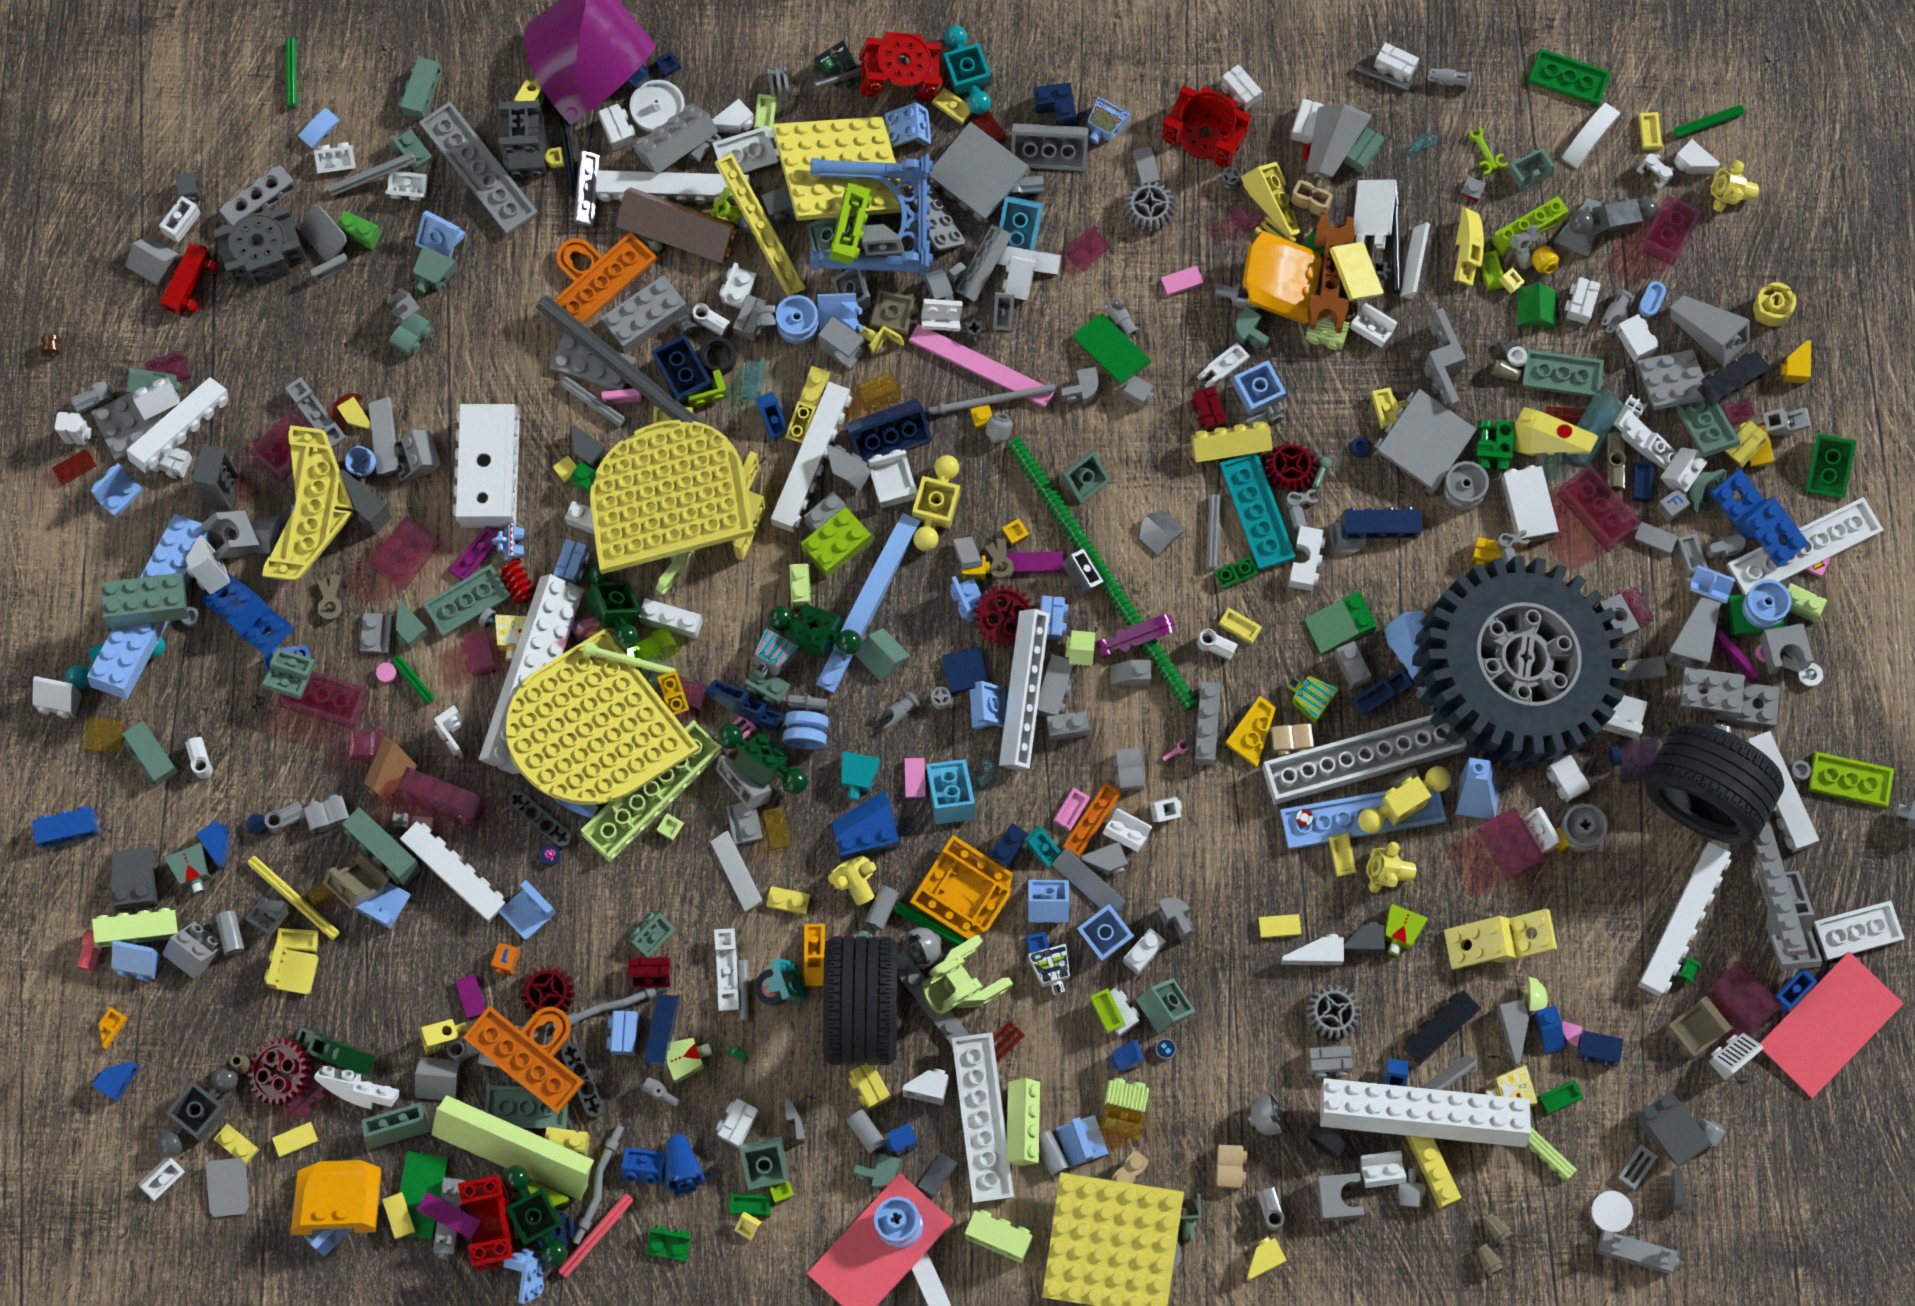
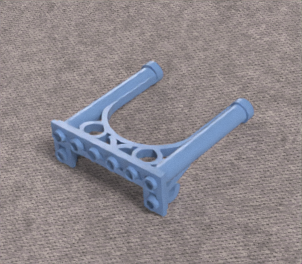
M929 154L921 156L920 161L917 159H905L901 163L835 161L811 158V177L870 179L887 186L895 195L900 206L901 226L898 235L901 240L905 237L911 238L914 248L912 251L899 253L901 256H890L887 254L866 256V253L859 252L857 260L854 259L851 265L828 259L830 251L811 250L810 270L825 268L917 272V274L924 277L926 272L930 270V265H932L933 255L929 253L930 240H927V233H930V222H927V215L930 214V203H927V196H930V185H927V178H930V172L933 169V161H929ZM887 178L902 179V180H900V182L898 183V185L895 186L894 183L891 182V181H890L889 179H887ZM902 185H912L914 195L911 198L904 197L899 191ZM917 198V213H914L909 205H905V203H912ZM916 222L917 236L908 231L909 226Z

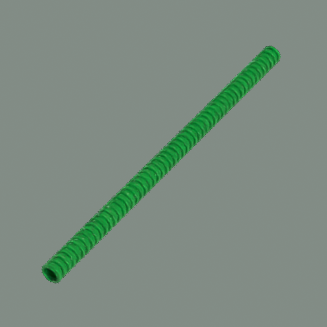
M1016 437L1007 444V448L1011 449L1010 453L1014 454L1013 457L1017 459L1020 468L1023 469L1024 473H1027L1026 477L1030 478V483H1033V487L1037 488L1036 491L1040 493L1039 496L1043 498L1047 508L1050 507L1049 511L1053 512V517H1056V521L1060 522L1059 526L1063 527V532H1066V536L1070 537L1069 541L1073 542L1072 545L1076 547V551L1085 549L1104 580V583L1101 585L1103 586L1102 590L1106 591V596H1109V600L1113 601L1112 605L1116 606V611H1120L1119 615L1123 616L1122 619L1126 621L1125 624L1132 627L1145 622L1144 619H1141V615L1137 614L1138 610L1134 609L1135 606L1131 604V600L1127 599L1128 595L1124 594V589H1120L1121 585L1117 584L1118 581L1114 579L1115 576L1110 574L1111 570L1107 569V564H1104L1105 561L1101 559V555L1097 554L1098 551L1094 549L1095 547L1091 544V540H1087L1088 536L1084 535V530H1081V526L1077 525L1078 521L1074 520V515H1071V511L1067 510L1068 506L1064 505V500H1061L1062 498L1058 495L1055 487L1051 486L1052 483L1048 481L1049 478L1044 476L1045 472L1041 471L1042 468L1038 466L1039 463L1035 461V457L1032 456L1031 452H1028L1029 448L1025 447L1026 444L1022 442V438ZM1154 639L1141 644L1140 646H1143V651H1146V655L1150 656L1149 660L1153 661V666H1156V670L1160 671L1159 675L1163 676L1162 679L1164 681H1167L1166 685L1170 686V691H1173V695L1177 696L1176 700L1180 701L1179 704L1183 706V710L1189 711L1198 704V699H1195V695L1191 694L1192 690L1188 689V684H1184L1185 680L1181 679V674H1178V670L1174 669L1175 665L1171 664V659H1168V655L1164 654L1165 650L1161 649L1162 646L1158 644V640Z

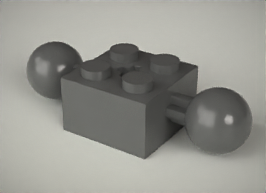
M788 186L761 195L763 210L773 229L779 230L790 223L803 221L796 220ZM741 212V216L737 221L739 229L745 233H752Z
M1629 197L1619 199L1617 203H1613V200L1601 203L1602 206L1592 208L1590 213L1585 210L1575 211L1569 218V227L1574 233L1579 235L1590 231L1591 237L1621 232L1640 222L1654 220L1658 214V206L1650 198L1629 200Z
M227 1066L216 1069L211 1077L212 1086L207 1092L194 1081L189 1084L166 1112L179 1125L174 1131H167L159 1136L157 1149L161 1155L171 1158L180 1154L184 1146L183 1138L188 1132L201 1142L228 1111L216 1099L221 1093L230 1092L236 1087L238 1076L235 1070ZM195 1109L200 1110L198 1115L194 1112Z

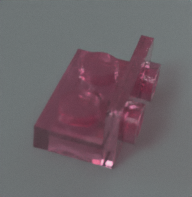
M1094 225L1090 229H1085L1080 239L1074 240L1067 247V258L1084 272L1110 248V244L1097 233V227Z
M171 351L165 356L153 357L144 363L148 371L176 375L178 382L192 378L182 351Z
M311 1073L308 1074L310 1078L304 1080L307 1086H301L303 1093H296L297 1099H291L289 1104L283 1103L298 1120L306 1118L311 1113V1108L316 1103H321L327 1096L328 1090L317 1082Z

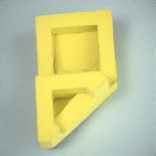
M354 397L337 406L348 425H351L352 428L357 429L358 427L372 431L370 421Z

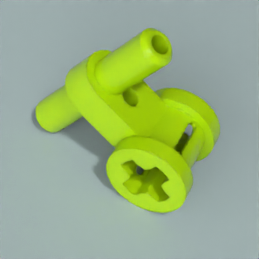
M725 187L719 199L715 200L714 208L710 215L715 217L725 216L728 221L734 223L740 218L741 211L737 205L732 206L727 201L731 192L728 187Z

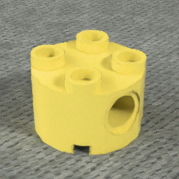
M1776 282L1763 287L1753 304L1755 319L1767 326H1783L1790 318L1796 306V296L1790 291L1791 288L1783 283Z

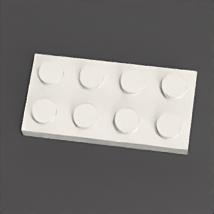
M1891 901L1813 922L1826 961L1844 957L1847 952L1855 954L1905 939Z

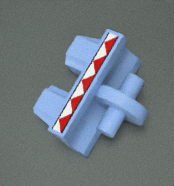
M508 522V527L504 528V532L498 531V537L492 538V544L498 546V551H503L504 546V562H510L512 558L523 557L524 546L514 545V540H523L524 529L515 527L514 522Z

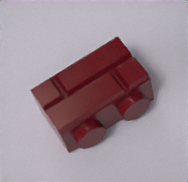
M1214 386L1192 393L1190 406L1192 411L1197 412L1198 417H1196L1199 428L1212 432L1216 428L1227 426L1228 420Z
M665 957L629 958V987H670L671 959Z

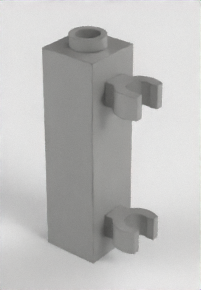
M443 1178L440 1199L463 1211L464 1205L460 1201L458 1183L465 1182V1180ZM437 1222L433 1253L438 1255V1259L450 1260L451 1257H457L460 1234Z
M1605 1230L1600 1235L1596 1252L1598 1254L1667 1274L1677 1270L1679 1264L1678 1251Z

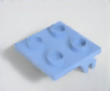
M856 293L817 294L819 331L825 327L832 317L842 322L854 332L856 329H859V332L863 331V325L859 324L857 320V312L858 315L862 314V308L858 307Z

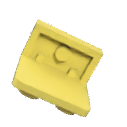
M275 944V948L271 950L269 961H271L270 969H267L264 979L266 984L272 989L306 995L310 994L319 960L318 956L287 950L284 945Z

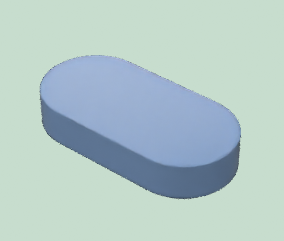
M1654 281L1648 285L1638 307L1639 313L1642 316L1650 318L1656 315L1666 294V287L1663 283Z

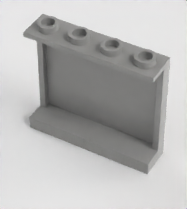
M969 122L935 163L932 172H930V180L928 182L936 189L940 187L944 190V195L952 200L954 198L959 202L958 205L963 210H970L976 220L979 222L984 221L988 224L990 215L1023 176H1028L1030 168L972 122Z
M1419 389L1415 394L1411 392L1405 402L1408 404L1405 408L1401 407L1396 413L1395 417L1397 420L1394 424L1391 422L1384 431L1387 433L1384 439L1380 438L1374 446L1376 451L1373 455L1381 454L1426 486L1424 491L1431 495L1476 431V428Z

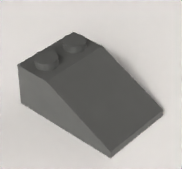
M342 469L340 473L358 514L357 519L361 522L360 525L366 531L370 532L372 530L377 534L392 518L386 504Z
M153 846L112 852V903L118 911L158 905Z
M1671 1091L1637 1114L1640 1127L1678 1168L1712 1145L1685 1106Z

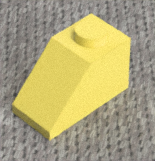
M1268 1237L1258 1242L1259 1246L1255 1249L1248 1271V1282L1287 1261L1275 1238L1270 1240Z

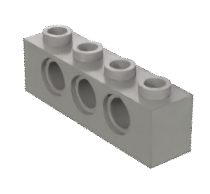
M279 165L270 169L263 178L255 180L252 186L239 192L236 198L223 204L219 210L226 222L233 227L238 220L247 215L255 213L264 214L296 190L297 186L291 176ZM276 184L274 188H269L270 185ZM261 196L259 199L254 200V197ZM241 207H246L243 211H238Z

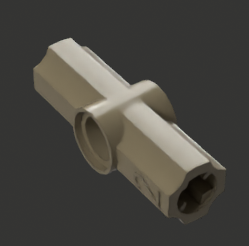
M1621 432L1607 434V461L1605 467L1607 469V490L1610 492L1624 490V464L1626 456L1625 440L1621 437ZM1611 460H1617L1620 464H1614Z

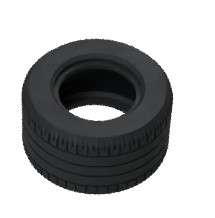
M1697 722L1683 723L1670 730L1644 779L1649 798L1668 816L1701 835L1735 845L1746 844L1757 839L1784 790L1782 773L1766 754L1730 732Z
M834 936L825 942L823 1058L829 1064L840 1065L842 1063V1065H853L854 1063L855 1065H865L867 1063V1065H877L879 1063V1065H890L896 1060L898 943L891 937H881V939L879 937H869L867 939L865 936H856V938L854 936H844V938L842 936Z

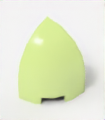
M1529 977L1526 993L1529 1010L1537 1011L1544 1009L1548 1004L1546 988L1539 983L1538 979Z

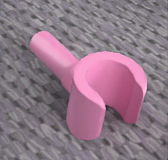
M1180 740L1173 751L1162 757L1163 760L1166 761L1177 754H1185L1189 746L1186 749L1180 747L1185 740Z

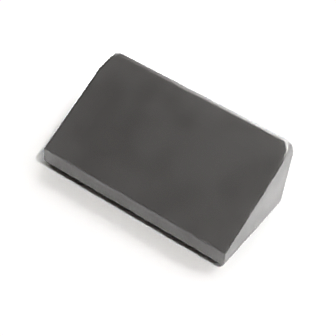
M940 1153L917 1187L935 1198L957 1167L958 1162Z

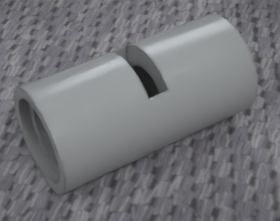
M881 885L864 923L874 929L883 931L899 893L892 888Z
M231 910L217 914L215 917L224 955L230 956L243 952L244 946L236 912Z
M863 1109L847 1119V1123L856 1136L859 1137V1140L870 1155L885 1146V1139Z
M1048 1130L1040 1134L1039 1153L1051 1176H1056L1070 1168L1052 1131Z

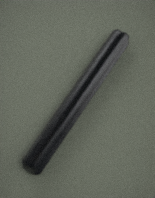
M557 110L556 116L569 195L574 197L576 196L577 174L569 125Z

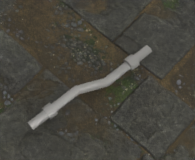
M671 986L645 988L644 991L624 999L596 1005L567 1016L571 1026L579 1024V1021L598 1013L626 1007L646 998H654L658 993L671 989Z
M618 1124L611 1138L607 1139L606 1148L595 1169L593 1198L584 1217L580 1218L577 1224L578 1229L572 1239V1242L577 1245L580 1244L586 1230H589L592 1224L590 1221L601 1201L603 1171L613 1151H616L619 1145L618 1140L624 1130V1127Z

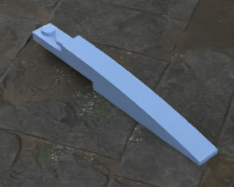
M902 513L840 632L847 629L854 630L862 639L921 522L920 520ZM834 644L816 686L834 694L854 654H843L838 650L837 645Z

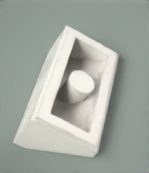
M165 1157L138 1185L155 1201L185 1171L172 1158Z

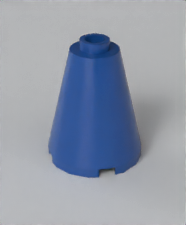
M674 1134L666 1142L665 1190L668 1193L669 1190H674V1194H686L696 1191L698 1185L702 1184V1187L705 1185V1176L687 1138L681 1134Z

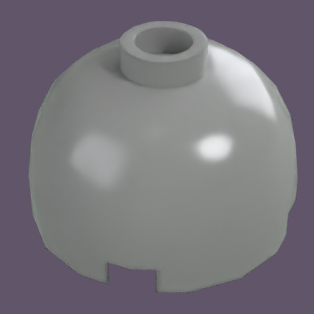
M924 927L915 928L904 934L906 936V940L903 941L905 951L912 961L915 959L919 964L916 966L917 968L924 969L938 960L941 953V939L937 934Z
M1273 1093L1257 1098L1251 1106V1114L1248 1115L1250 1125L1252 1127L1255 1126L1263 1135L1269 1136L1282 1133L1285 1130L1283 1114L1275 1105L1278 1104V1100Z

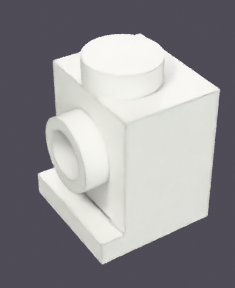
M1177 797L1149 802L1153 822H1162L1181 817L1182 805ZM1164 805L1168 807V811L1166 813L1164 812Z

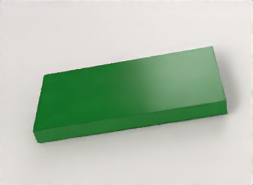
M1540 48L1527 83L1599 107L1611 72Z
M1103 313L1072 335L1073 339L1120 385L1151 363L1150 359Z
M407 1152L399 1193L402 1192L416 1231L407 1236L433 1240L436 1221L418 1212L417 1208L426 1192L441 1198L443 1178L446 1176L449 1161L448 1157Z

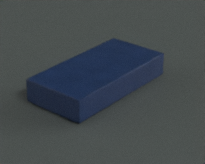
M1634 461L1632 500L1652 502L1654 463Z

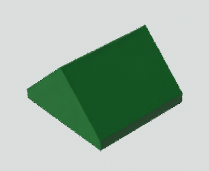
M1540 282L1517 289V326L1556 327V290Z

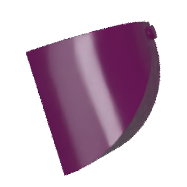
M559 0L527 23L524 32L526 54L532 71L546 96L570 125L592 111L622 86L643 65L657 46L619 0Z

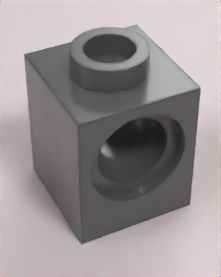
M195 172L177 174L176 182L179 198L183 196L193 203L201 200L199 181Z

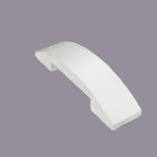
M1604 103L1579 132L1561 159L1577 169L1597 141L1611 127L1621 113L1607 103Z
M1006 246L996 263L1007 265V261L1016 256L1036 260L1034 271L1058 274L1061 255Z
M735 928L714 930L718 1008L719 1011L739 1010Z

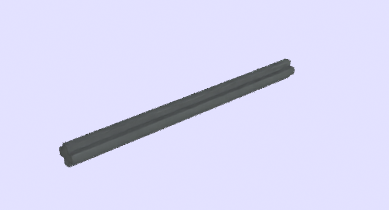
M548 295L539 299L536 309L672 420L689 423L696 421L705 424Z

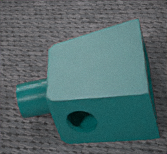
M843 751L841 783L843 788L849 789L847 799L859 801L861 791L870 792L881 765L880 758Z

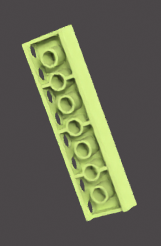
M694 720L685 730L699 746L698 752L644 785L643 793L633 792L626 797L609 802L581 829L582 836L609 862L629 845L724 752L722 746L717 744Z
M447 1095L440 1106L436 1108L431 1135L505 1168L513 1165L522 1166L528 1171L530 1179L581 1201L582 1195L588 1187L589 1174L594 1163L593 1159Z

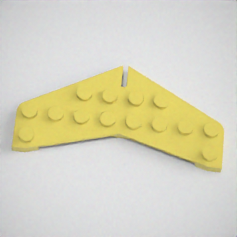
M290 425L288 436L291 447L296 503L271 556L268 557L264 565L262 576L272 579L298 581L353 515L351 511L336 510V508L354 510L327 434L321 429Z

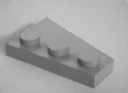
M1588 198L1579 210H1585L1590 213L1592 208L1602 206V202ZM1568 222L1554 239L1552 245L1589 256L1595 236L1591 237L1590 231L1582 235L1574 233L1570 229Z

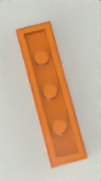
M1105 782L1063 844L1062 849L1067 848L1079 859L1122 795V792Z

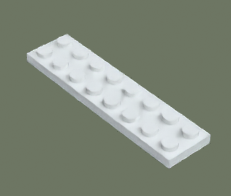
M1862 497L1799 528L1809 544L1782 567L1777 568L1762 547L1729 562L1726 566L1733 578H1735L1743 595H1747L1752 586L1761 580L1772 579L1782 582L1882 533L1883 528L1865 498ZM1784 536L1778 538V542L1781 545L1785 544Z
M993 1033L952 1038L973 1203L1013 1198L1010 1164L1006 1163L1007 1139Z

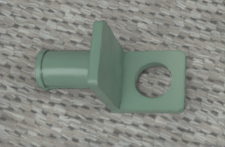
M1196 1193L1197 1214L1181 1215L1180 1221H1182V1240H1188V1231L1189 1239H1195L1194 1220L1202 1218L1200 1193Z

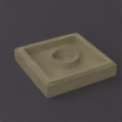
M878 290L870 327L881 329L885 326L896 333L908 335L916 297Z

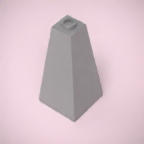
M1347 104L1318 107L1306 173L1313 175V178L1317 180L1333 177L1371 119V115Z
M1684 295L1679 300H1675L1670 307L1671 319L1722 366L1726 365L1750 342V320Z
M1710 597L1700 598L1664 659L1665 664L1682 669L1685 667L1705 669L1711 658L1721 602Z

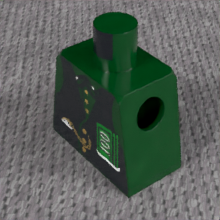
M844 40L814 58L815 69L825 78L857 69L856 63ZM851 78L833 85L838 86L844 82L848 88H851L857 81L855 78Z

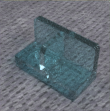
M761 357V362L747 360L746 371L744 372L743 399L755 400V398L763 395L766 373L765 357Z

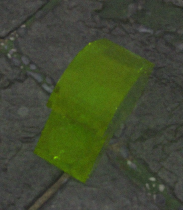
M668 629L656 630L651 633L652 636L634 645L640 658L645 661H650L658 656L663 661L680 652L677 642Z

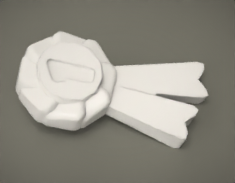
M1786 653L1789 657L1783 655L1782 667L1798 672L1799 681L1807 687H1813L1822 681L1823 671L1817 664L1811 663L1808 669L1801 670L1794 655Z

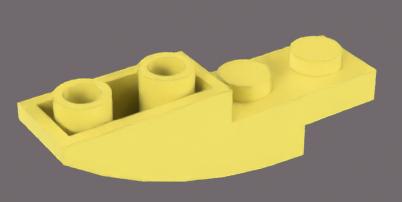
M1462 208L1455 244L1460 246L1453 281L1466 286H1473L1476 267H1481L1484 248L1483 227L1479 213Z
M811 366L785 438L803 443L830 376L829 371Z

